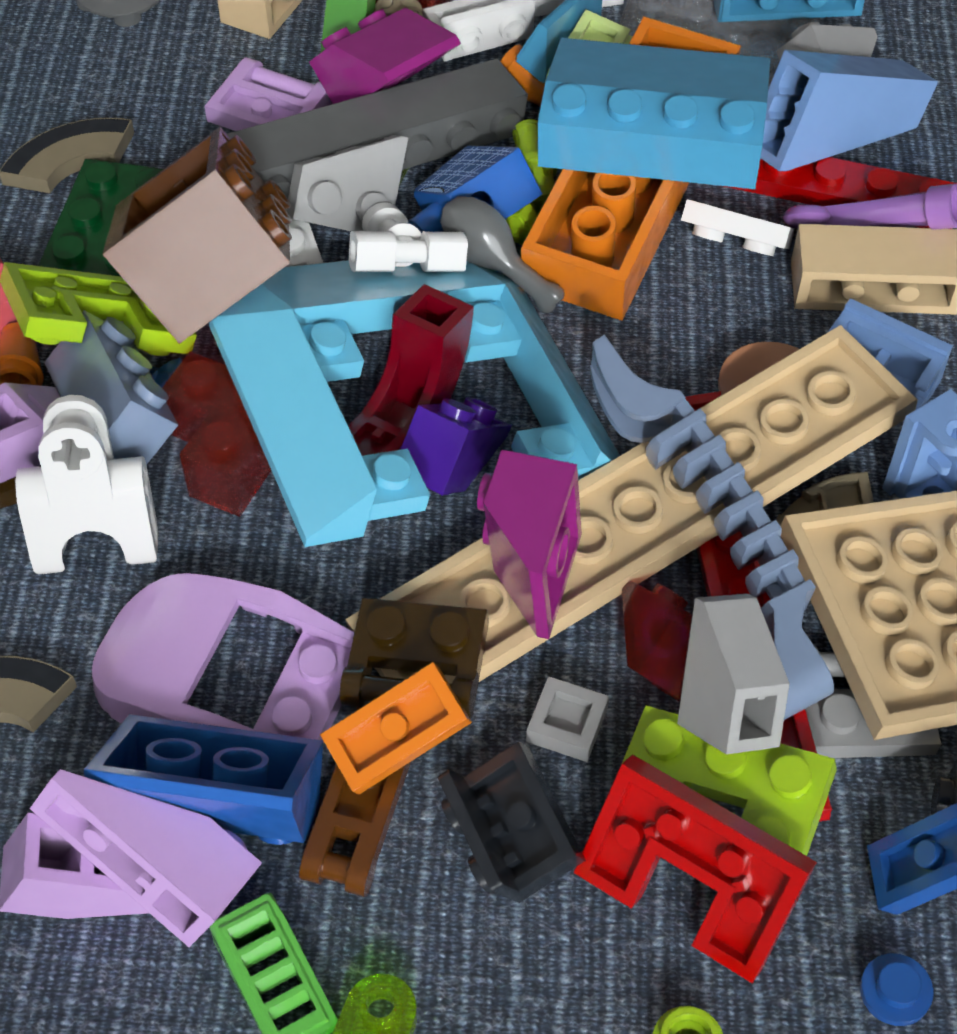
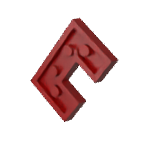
M632 754L621 764L582 852L586 861L575 868L574 874L631 909L642 898L660 858L717 891V894L691 946L753 984L762 971L817 862Z

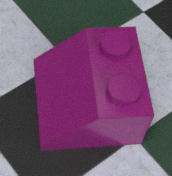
M406 7L389 16L386 15L384 9H381L358 23L359 31L351 34L348 28L345 27L322 40L321 43L325 50L309 61L332 104L392 88L411 78L459 46L461 42L456 34Z
M501 450L494 473L486 472L483 475L478 490L477 508L480 511H485L486 517L483 528V544L490 545L494 572L535 635L540 638L549 639L582 535L577 464Z

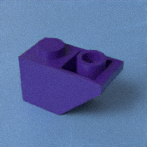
M466 397L464 402L443 398L440 404L418 405L401 449L409 450L428 489L442 496L466 491L506 439L512 425L495 417L498 410L494 406L472 397Z

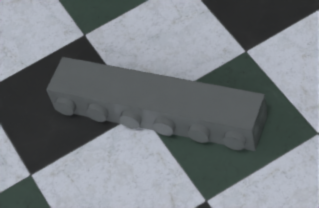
M498 59L238 130L226 135L230 139L237 135L244 141L256 159V163L252 166L264 183L272 179L288 198L295 163L316 157L323 158L334 155L336 151L382 141L384 137L391 135L408 137L402 170L457 154L466 146H484L513 137L512 131L513 129L516 130V124L524 120L528 93Z

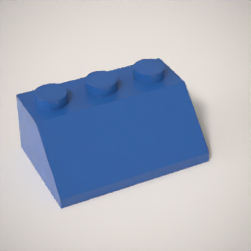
M129 714L84 768V777L208 816L223 829L237 834L258 836L260 840L269 844L304 843L319 813L323 740Z

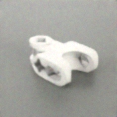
M67 395L57 398L49 404L43 417L44 434L39 442L38 457L41 466L20 468L16 472L18 510L34 572L37 574L63 572L65 567L62 555L66 549L68 539L85 531L102 532L112 536L120 544L126 563L134 565L156 562L158 526L144 456L114 459L107 418L103 409L94 400L82 395Z

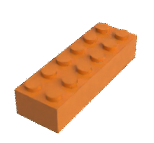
M644 16L629 43L632 45L740 55L741 45ZM562 169L521 247V259L545 280L557 283L564 289L565 296L562 301L623 321L690 182Z

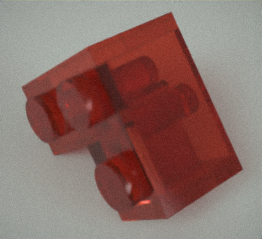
M189 351L162 387L169 397L166 403L178 423V426L171 435L188 442L179 454L189 497L240 517L272 470L227 366Z

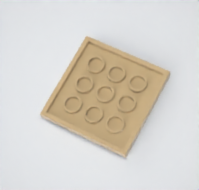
M957 491L785 515L780 525L782 528L781 537L788 551L793 549L798 555V569L804 580L811 579L816 586L810 601L873 739L878 740L957 725Z

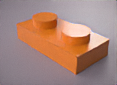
M432 662L324 731L320 736L352 792L360 795L471 724L472 721L440 668Z

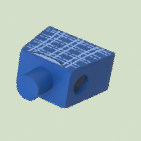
M466 146L415 188L414 197L422 211L408 220V223L414 225L421 233L423 231L443 232L440 224L443 207L457 196L474 197L497 209L506 219L542 195V192L519 147Z

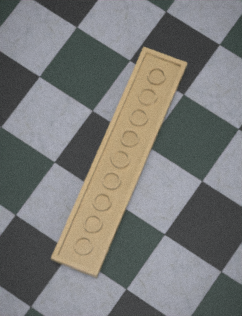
M839 325L701 407V409L706 414V424L715 437L720 434L726 441V453L733 463L739 462L745 469V480L752 491L758 490L764 498V507L904 421L906 415L916 410L918 399L847 330ZM644 442L578 481L582 535L550 638L718 535L714 527V518L725 506L722 503L705 514L696 500V491L707 481L705 476L684 489L680 488L674 478L673 466L682 456L688 453L687 451H684L655 470L646 456V447L649 442ZM483 538L380 598L381 600L486 609L489 626L479 682L548 640L535 635L493 569L490 545L483 544ZM359 611L345 619L348 629L355 632ZM375 668L379 675L383 677L407 679L417 673ZM444 675L448 683L451 684L456 677Z

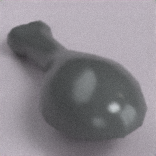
M457 196L444 205L440 219L442 231L463 232L468 241L467 262L503 273L532 297L540 311L543 313L553 312L556 304L565 296L564 289L557 283L545 280L521 259L517 253L511 229L506 219L497 209L477 198Z

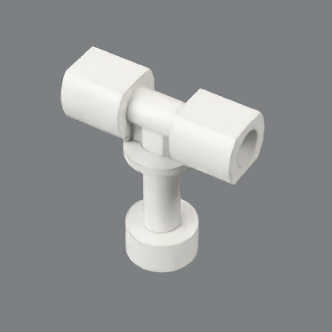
M382 202L371 206L363 217V231L350 232L349 265L353 272H393L395 266L406 267L413 263H420L424 272H464L466 270L468 241L463 232L423 231L421 233L414 225L408 223L406 216L391 203Z

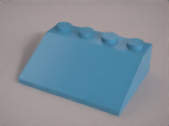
M560 38L545 81L538 118V167L756 189L767 110L770 58Z

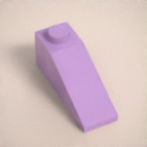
M61 769L50 779L30 808L188 947L216 921L262 864L260 860L247 850L245 843L239 836L223 829L208 816Z
M35 813L26 814L3 846L0 886L1 912L63 919L149 913Z

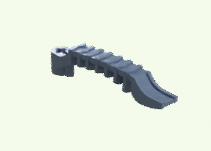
M604 334L592 344L590 374L597 398L613 428L622 437L630 441L639 443L649 442L646 447V456L655 470L684 451H687L688 453L682 456L673 466V475L681 489H684L705 476L707 481L696 491V500L699 507L706 514L723 503L725 508L714 518L715 530L722 541L739 531L743 535V538L730 548V556L734 565L740 570L755 561H758L760 564L758 568L746 576L745 585L750 595L757 598L767 593L771 599L761 607V610L790 683L784 720L834 692L833 679L825 661L802 629L804 610L807 609L816 586L811 579L804 580L798 569V555L793 549L788 551L781 539V526L776 520L771 522L763 509L764 498L758 490L752 491L745 480V469L739 462L733 463L726 453V441L720 434L715 437L706 424V414L702 409L699 408L695 411L680 390L658 387L636 376Z

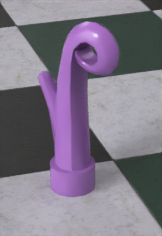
M957 184L930 186L927 192L829 206L798 205L786 210L782 218L785 224L795 229H798L799 224L878 227L929 226L931 229L936 230L957 228Z

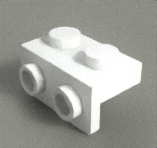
M454 0L423 9L424 18L456 34L461 42L459 46L442 56L443 61L529 39L534 30V0Z

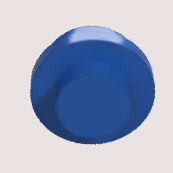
M896 953L878 956L867 965L862 974L860 993L864 1005L875 1018L893 1026L914 1024L924 1017L932 1004V981L926 970L917 961L908 956Z

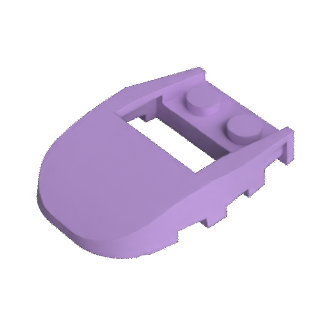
M191 573L169 575L147 585L119 612L95 654L92 664L93 688L102 709L119 723H122L129 714L323 740L320 734L331 728L342 705L340 702L341 677L344 668L348 665L355 632L279 590L209 575ZM239 605L245 611L264 617L270 615L293 625L295 631L301 634L253 729L187 704Z

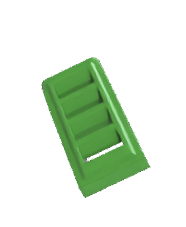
M272 893L264 894L217 919L209 927L214 944L261 1034H330L340 1028V1023ZM271 930L270 933H268V934H266V935L260 937L259 939H257V940H255V941L249 943L248 945H246V946H244V947H242V948H240V949L237 950V948L243 946L244 944H246V943H248V942H250V941L256 939L257 937H259V936H261V935H263V934H265V933H267V932H269V931ZM282 950L286 958L250 976L248 968ZM296 976L300 983L299 985L266 1003L263 1002L260 995ZM308 1001L310 1002L314 1011L277 1030L273 1020Z

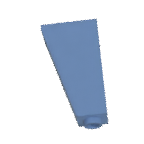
M784 50L768 89L761 159L778 171H789L916 129L938 81L903 60Z

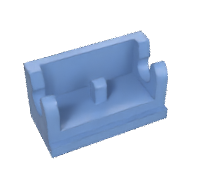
M850 298L829 331L841 325L918 399L916 409L925 405L941 382L953 345Z
M952 389L906 415L882 487L890 496L895 493L902 499L923 496L925 493L936 494L957 491V394Z

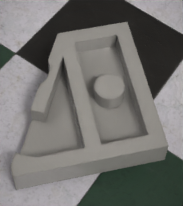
M391 135L384 137L382 141L361 147L353 146L336 151L334 155L323 158L316 157L295 163L288 195L291 207L287 209L290 218L346 231H363V217L371 206L382 202L396 204L408 137Z

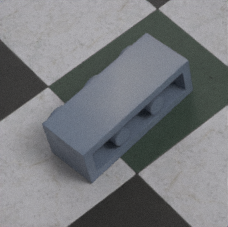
M84 310L83 315L87 321V326L82 343L61 341L44 363L60 397L82 395L94 400L103 409L107 418L114 459L144 456L147 465L178 426L166 403L169 397L155 383L150 373L152 368L150 362L136 348L133 342L136 339L135 334L125 324L113 317H107L103 321Z

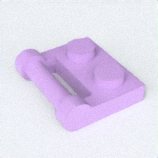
M246 57L241 60L207 102L205 112L207 122L238 131L332 105V102L320 81L312 84L263 68V64L260 61Z

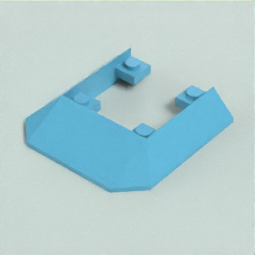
M349 260L284 267L209 322L211 332L304 547L363 537L367 522L370 520L426 510L430 493L409 450L401 449L362 456L327 383L361 376L364 359L351 334L392 329L393 314L423 284L474 306L471 335L465 362L504 358L538 419L541 427L516 432L511 445L513 452L577 464L578 481L620 456L526 292L509 277L499 271L486 269L467 261L464 272H424L420 263H413L406 267L395 266L393 272H353L350 268Z

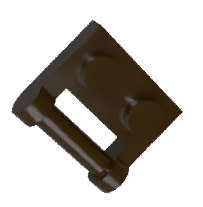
M362 598L348 665L344 668L341 677V704L362 707L365 701H373L406 680L402 678L371 675L372 668L418 672L434 662L440 668L443 675L456 676L452 684L449 683L471 719L475 707L489 626L487 610Z

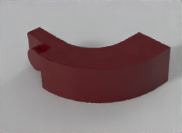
M423 284L393 314L391 346L384 373L365 408L348 425L362 456L400 450L418 405L440 404L443 398H451L467 353L474 306Z

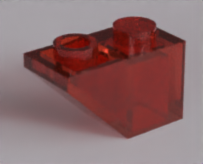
M629 580L622 588L627 666L656 688L680 702L693 616L685 611L689 603L659 583H656L652 591H649Z

